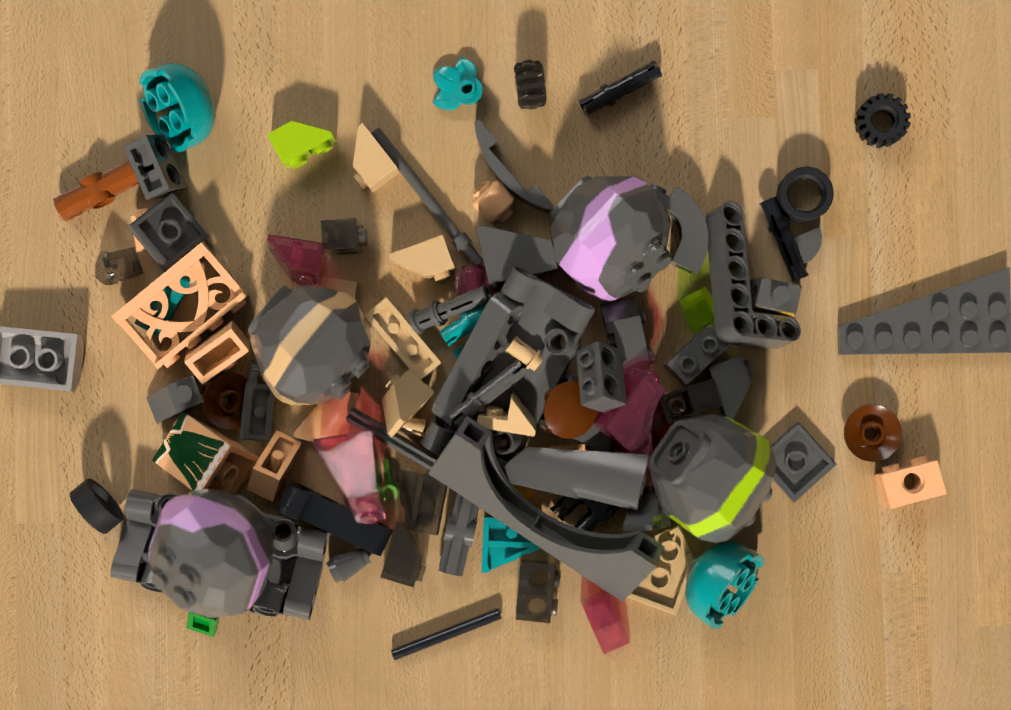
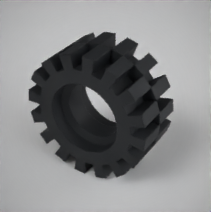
M879 93L877 96L870 97L858 109L857 117L854 120V124H857L858 127L855 130L856 133H861L860 139L862 141L865 139L868 141L867 145H876V148L888 147L905 136L906 130L910 127L911 122H908V119L911 118L910 112L906 113L908 106L907 104L902 105L900 103L902 101L900 97L895 99L893 98L894 94L888 93L885 96L884 93ZM884 110L892 116L893 124L889 130L880 131L874 127L872 117L876 111Z

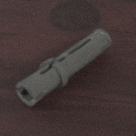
M516 359L477 392L469 393L467 395L468 399L451 412H448L451 419L463 413L454 422L458 427L466 416L471 418L479 411L481 413L484 412L486 405L495 400L525 375L529 374L524 367L516 374H513L522 365L519 360Z

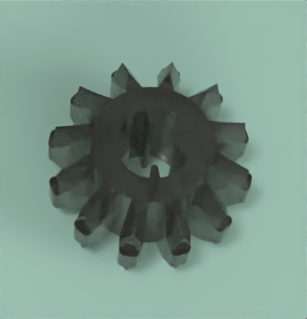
M525 60L516 63L514 66V78L518 106L521 109L529 108V110L545 106L547 98L542 63L539 60Z

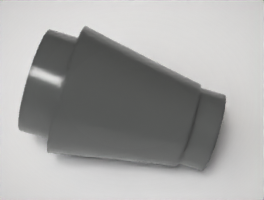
M362 548L332 556V560L326 562L335 583L340 581L344 583L367 564L371 563L366 550Z

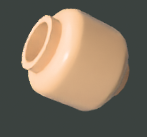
M487 180L472 194L474 197L473 207L487 222L491 223L499 220L502 223L514 212L511 209L515 201L514 196L500 181L491 182Z

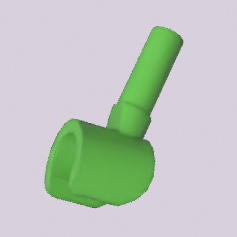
M383 459L385 484L382 487V497L385 500V489L392 488L395 491L396 499L399 488L393 482L390 459Z

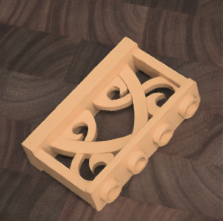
M203 241L111 317L126 331L157 369L162 365L169 368L180 358L177 354L185 346L190 350L202 340L199 336L207 328L212 332L224 322L222 316L231 310L234 314L247 303L244 298L248 293ZM204 256L221 276L207 280L199 259ZM183 276H188L190 283L196 280L197 285L184 288L180 280ZM213 283L226 284L230 289V298L224 303H218L215 300V296L223 292L220 290H211L209 292L208 286ZM169 286L172 290L183 294L198 291V308L193 321L177 322L164 320L169 308L168 297L163 290L165 287ZM155 300L162 303V310L158 317L153 316L157 310H152L150 307L151 302ZM208 306L214 310H219L206 322H204L206 319ZM131 315L150 326L145 338L128 320ZM156 328L162 330L159 334L160 343L164 337H169L172 340V345L168 350L159 351L153 347L151 338ZM193 331L189 336H187L184 340L180 342V337L177 332Z

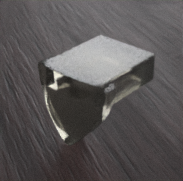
M135 247L110 253L107 251L100 252L95 265V277L105 285L118 284L119 281L140 277L144 274Z

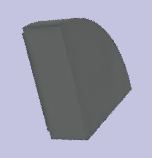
M820 227L793 238L803 264L812 260L820 249L822 242Z

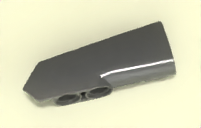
M526 447L504 465L503 468L511 484L577 499L579 497L638 511L642 501L647 473L645 472L650 457L647 454Z

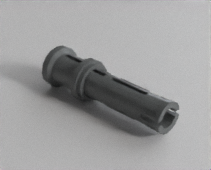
M484 284L477 289L445 302L434 301L429 304V307L422 310L414 309L409 312L410 325L417 334L425 333L427 328L435 325H445L448 318L488 303L493 296L492 291L488 285Z

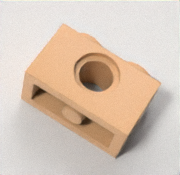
M927 456L910 459L911 465L900 467L899 463L883 466V472L875 474L883 507L892 509L947 494L938 461L928 460ZM911 473L915 478V484L912 488L907 489L904 485V478L907 474Z

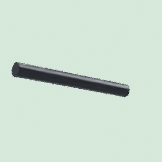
M496 608L391 649L393 659L398 660L502 619L499 609Z

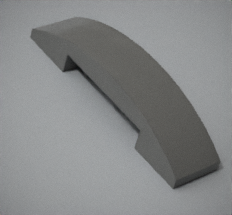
M478 119L474 123L477 142L492 174L517 199L539 211L550 213L554 205L534 184L529 190L525 191L492 153V150L498 146V142Z

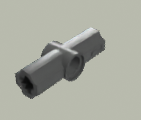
M458 493L452 516L449 515L444 535L445 545L438 571L454 576H463L469 547H472L475 535L476 517L479 507Z

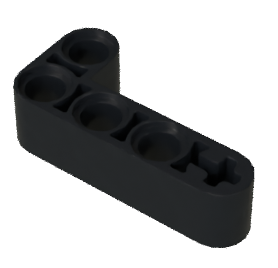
M296 482L288 483L276 508V511L289 518L308 522L378 556L382 555L393 532V529Z

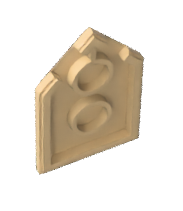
M679 525L651 537L665 546L656 568L627 597L677 616L684 597L686 581L691 571V565L695 560Z

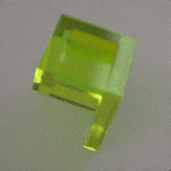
M706 286L677 301L692 331L714 321L713 300Z

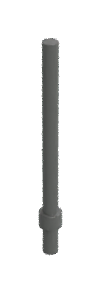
M380 128L374 130L371 133L453 239L452 244L458 252L462 251L474 268L479 266L483 259L470 244L472 242L465 232L462 233L383 131Z

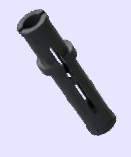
M653 60L649 64L609 85H601L600 90L580 99L579 104L582 110L585 109L584 114L589 116L606 105L612 106L616 104L615 102L619 98L662 77L659 66L655 68L657 63Z
M777 196L759 203L769 224L768 232H772L791 282L809 276L788 225H790L788 219L785 220Z

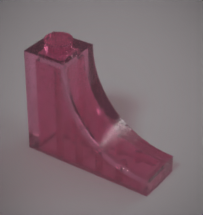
M632 367L624 377L627 404L606 413L598 411L593 424L623 453L647 454L651 457L654 452L652 442L653 416L665 389L658 383L659 377L649 369L643 371ZM648 461V465H647V468H646V472H645V473H647L648 475H651V473H650V467H649V461Z

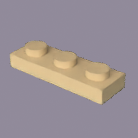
M387 297L364 315L419 379H424L442 364Z

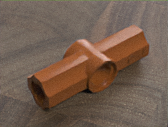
M129 160L104 173L97 172L83 178L79 182V186L54 198V206L62 219L67 222L90 209H99L112 203L116 199L115 196L138 185L139 182Z

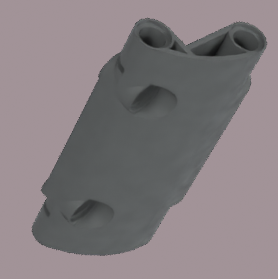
M135 489L129 491L125 503L127 521L112 562L110 573L112 578L139 583L147 590L163 593L162 590L157 589L152 583L151 576L153 573L149 566L148 550L162 508L167 502L179 495L167 493L159 496ZM266 514L275 526L272 566L262 594L246 612L269 617H276L282 614L310 620L321 578L329 533L316 528L299 526L288 518ZM282 531H287L291 534L285 539L277 537V534Z

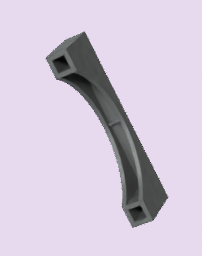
M468 416L461 423L428 473L622 602L656 568L665 546L641 530L625 534L595 533L562 523L539 510L525 499L505 476L493 449L492 432Z

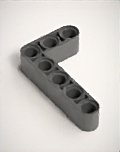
M727 201L709 212L706 216L709 237L708 254L715 332L718 339L725 344L778 349L799 339L801 328L793 317L752 311L744 216L741 207L733 201Z

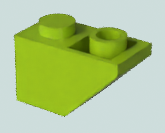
M290 121L266 134L281 162L287 169L290 167L297 169L308 162V157L315 153L322 155L333 148L331 144L336 142L330 131L295 121Z

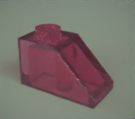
M268 234L269 250L291 281L301 286H320L327 256L325 243Z
M604 590L581 600V604L603 654L630 643L608 592Z

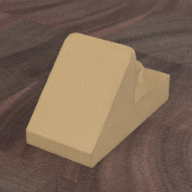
M512 391L509 412L493 405L486 406V410L482 413L479 411L477 423L487 429L535 437L537 422L514 391Z

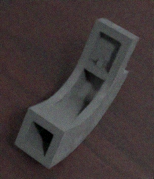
M651 184L650 187L668 210L679 231L678 246L670 265L695 276L699 273L708 249L709 237L705 217L697 203L683 190L675 187L671 195L668 196L664 188Z

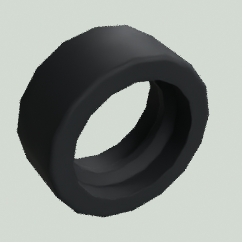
M805 166L796 168L784 176L778 185L776 196L783 215L792 221L804 223L814 221L827 212L832 205L834 191L832 183L825 173L818 168ZM798 179H812L821 189L820 203L811 211L797 210L789 201V187Z
M90 478L86 479L70 492V499L76 510L98 532L107 534L124 520L123 512L117 502L96 481Z

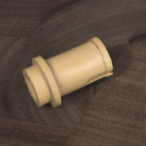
M518 336L513 338L505 350L525 364L526 370L530 368L535 371L544 359V356L540 354V350L535 351L520 340Z
M412 417L399 432L422 437L426 419Z

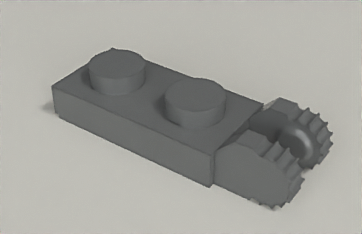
M250 359L246 374L247 382H245L239 439L270 442L275 396L266 383H257L258 363L257 360Z

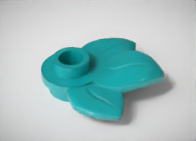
M460 57L455 68L442 66L433 71L434 82L441 89L433 100V104L436 107L444 110H455L462 104H475L481 99L483 85L477 79L476 66L469 59ZM468 86H472V91L470 93H464V90Z

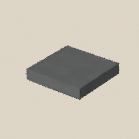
M173 191L127 226L164 272L209 237Z
M798 421L771 444L776 461L773 481L792 502L797 501L837 465Z

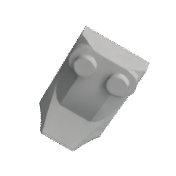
M0 326V384L76 391L81 379L84 344L81 334Z

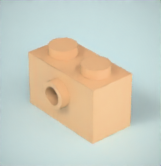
M232 319L186 353L184 363L198 380L204 384L220 371L225 372L233 367L237 359L249 351L250 341Z

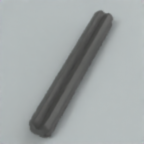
M352 408L346 416L348 423L371 436L373 434V437L429 470L438 458V456L399 433L391 437L387 433L385 425L356 408Z

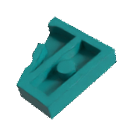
M484 516L481 573H487L494 568L540 549V547L496 518Z

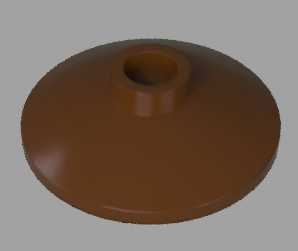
M223 373L216 376L207 385L203 395V410L207 419L214 426L224 430H235L241 427L246 377L237 373ZM224 396H227L228 403L224 406L223 398Z
M870 404L857 408L849 415L844 425L846 446L853 455L864 461L878 462L889 458L895 453L901 442L902 429L898 418L891 410L881 405ZM868 428H872L874 430L875 434L873 438H868L866 436V430Z

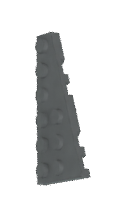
M1010 267L838 326V355L1011 353Z

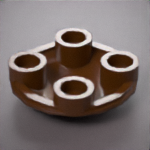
M579 381L563 382L555 388L548 389L545 393L543 415L549 432L561 438L574 439L584 435L592 427L597 417V411L581 405Z

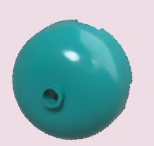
M179 63L162 64L142 73L139 84L143 86L144 97L140 99L145 118L155 135L164 134L171 146V151L182 152L202 143L210 135L216 118L214 99L203 78L190 67ZM173 106L174 110L170 111L167 115L159 117L157 122L156 112ZM191 130V134L188 136L176 137L181 133Z
M736 541L720 542L710 547L701 556H698L691 565V571L685 586V598L691 612L712 629L722 627L724 622L721 620L730 614L735 616L753 592L759 581V578L756 577V571L758 567L764 566L763 556L745 544ZM730 584L738 588L736 594L727 589Z

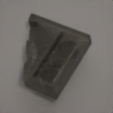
M394 468L393 474L398 482L399 497L405 509L408 530L438 535L448 487L429 474Z

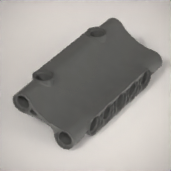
M513 266L501 289L502 292L496 293L488 301L432 407V413L435 414V417L429 423L420 443L426 449L441 454L459 428L454 422L463 415V413H460L454 419H451L448 412H451L468 399L467 395L469 393L477 392L516 360L514 356L505 351L515 336H518L520 340L535 351L540 350V354L544 356V359L535 371L530 368L526 370L529 373L528 375H525L486 406H498L503 408V411L509 412L512 391H514L538 423L544 412L545 393L548 389L555 388L561 382L576 355V351L580 348V337L592 318L595 309L585 301L553 287L530 272ZM562 336H564L566 341L564 348H562L560 345V339ZM519 361L522 365L519 368H517L513 372V374H516L523 367L525 368L526 365ZM479 412L472 416L471 419L477 422ZM488 429L492 432L493 449L497 461L505 474L503 466L512 460L517 452L523 450L530 436ZM507 435L510 437V446L506 442Z

